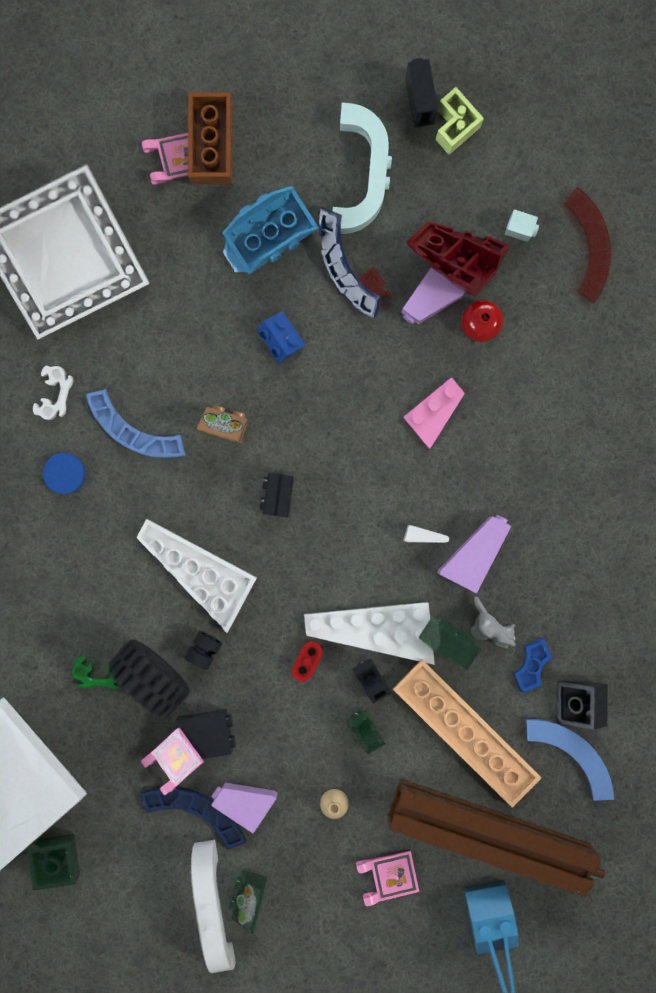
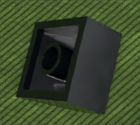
M558 681L557 723L592 730L607 726L608 684L584 681Z

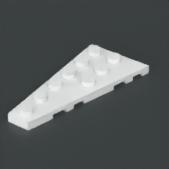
M428 602L304 614L306 636L411 660H423L425 663L435 665Z

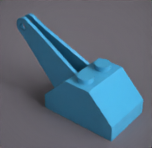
M505 880L464 888L477 955L489 952L502 993H507L495 955V951L504 950L511 993H515L509 948L519 947L515 915Z

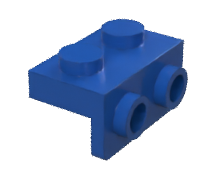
M283 311L264 320L257 329L260 338L266 343L272 356L279 363L306 346Z

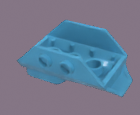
M290 186L270 194L265 193L252 206L247 205L239 211L240 214L222 232L225 237L223 253L236 273L248 272L250 275L269 261L272 263L282 256L281 253L287 249L291 251L299 245V241L319 229L294 188Z

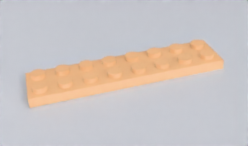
M423 660L419 661L393 687V690L512 808L541 779V776Z

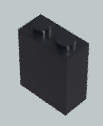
M416 58L408 62L405 78L414 128L434 125L438 112L429 59Z
M227 709L179 716L175 720L176 729L180 728L202 759L231 755L233 748L236 747L235 735H231L230 727H233L232 715L228 714Z

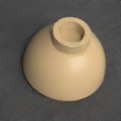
M338 789L326 791L320 799L321 811L328 818H341L348 810V798L344 792Z

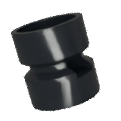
M199 631L193 640L195 645L189 647L184 657L193 665L208 670L214 660L212 655L218 653L222 642L206 632Z

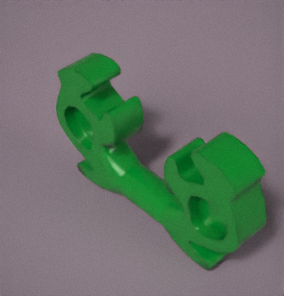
M81 656L74 660L75 665L72 669V675L75 679L84 682L77 685L79 688L107 687L113 690L120 688L112 676L107 679L90 677L89 673L93 671L94 664L93 662L89 663V665L84 664L83 662L87 659L86 656Z

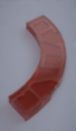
M576 187L564 203V206L572 212L580 225L583 226L589 252L587 271L577 292L592 303H595L604 288L611 263L610 237L606 223L597 206L585 192Z

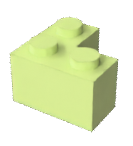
M457 87L440 100L438 112L447 123L438 130L436 141L450 155L480 129L484 118Z

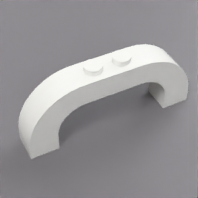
M215 840L194 843L191 860L192 886L205 962L210 973L233 970L236 963L232 942L227 943L217 889L216 867L218 855Z

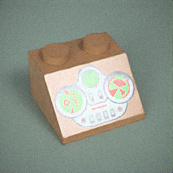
M213 405V408L207 407L197 430L242 444L249 421L244 418L245 414L233 411L232 414L224 412L225 408Z

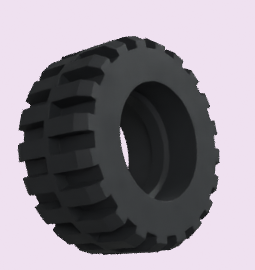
M136 639L129 640L109 661L108 671L119 686L134 698L137 703H140L146 710L160 718L170 717L189 695L190 688L182 676L160 655Z

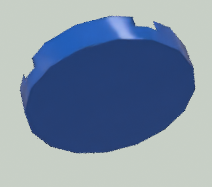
M58 453L52 456L46 462L43 469V478L46 485L52 491L59 494H70L77 491L85 480L86 472L83 462L77 456L69 453Z

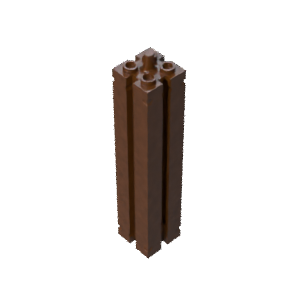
M402 778L400 779L394 802H392L388 814L389 830L401 832L405 836L572 893L576 892L584 897L587 896L588 891H591L593 887L591 875L602 879L605 877V870L599 869L600 856L587 841L578 840L575 837L414 782L411 783Z

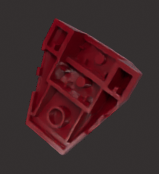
M427 222L407 241V245L454 286L475 297L495 276L510 247L489 236H485L482 239L472 236V232L466 231L465 234L454 232L453 227Z

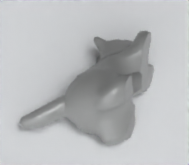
M475 596L474 603L480 614L471 628L472 636L478 640L492 639L497 646L508 648V646L514 647L516 644L514 642L515 624L508 626L499 624L492 615L487 613L480 599Z

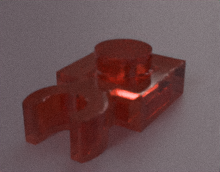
M374 267L358 279L380 297L385 295L389 300L392 299V294L388 290H383L386 282Z

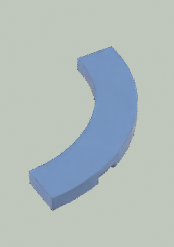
M106 389L86 394L94 417L104 430L121 445L132 451L152 457L171 458L186 456L181 435L161 437L143 433L129 425L117 413Z
M525 719L527 741L545 742L567 752L584 770L590 785L593 801L614 800L613 786L607 768L600 756L586 740L569 728L551 721Z

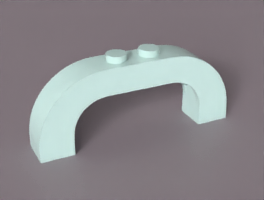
M342 103L340 131L356 132L363 135L371 147L369 184L365 199L355 207H333L334 212L342 215L341 234H347L365 228L380 212L385 190H389L390 177H386V171L391 169L392 156H388V136L381 120L372 111L363 106Z

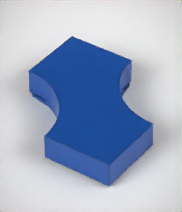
M544 638L524 646L526 652L525 661L522 667L513 673L522 693L542 685L540 678L542 667L547 661L552 659Z

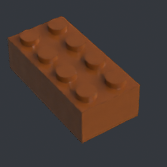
M188 92V178L192 185H233V100L231 92Z

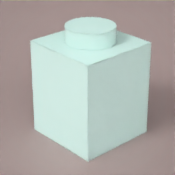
M514 209L504 235L528 242L531 237H535L539 225L536 222L538 217Z

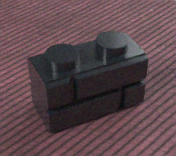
M268 473V477H264L263 489H266L265 498L261 497L260 510H263L264 515L289 517L294 476Z

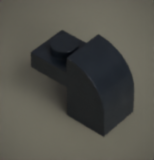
M372 659L363 660L352 669L373 704L391 694Z

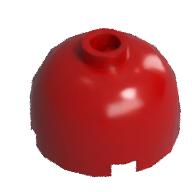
M479 300L471 303L465 309L461 318V327L464 334L475 342L493 340L500 333L503 326V314L500 308L488 300Z

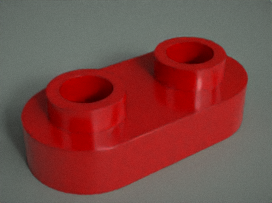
M309 641L302 647L292 668V674L296 680L304 682L311 678L322 657V647L319 643ZM310 648H314L316 650V653L314 655H310L308 653V650ZM304 666L307 669L306 673H300L299 668Z

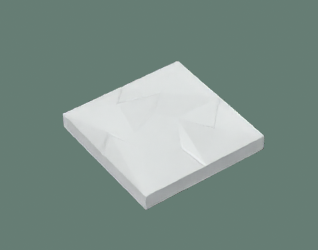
M88 165L0 208V277L37 340L149 284L141 265Z
M4 697L0 699L1 870L87 794Z

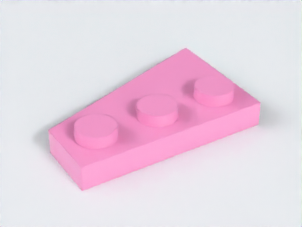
M451 377L403 418L430 449L465 393Z

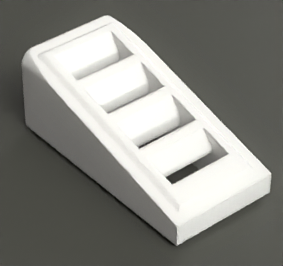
M409 525L407 526L403 541L445 543L449 541V538L446 535Z

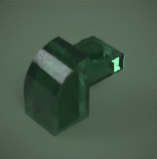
M366 710L354 713L346 721L349 728L356 735L362 749L367 754L386 744Z

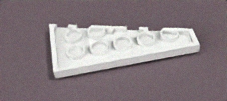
M146 519L137 539L170 571L188 593L205 608L209 615L222 626L223 630L228 633L257 577Z

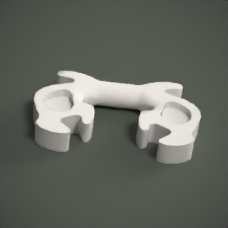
M46 365L42 369L41 376L46 377L49 375V380L45 381L48 385L55 386L57 383L60 384L58 401L52 405L51 400L42 398L43 405L39 407L35 403L33 405V413L46 420H52L58 412L60 417H63L66 413V400L68 391L73 384V377L69 375L67 379L65 370L59 366L49 367Z

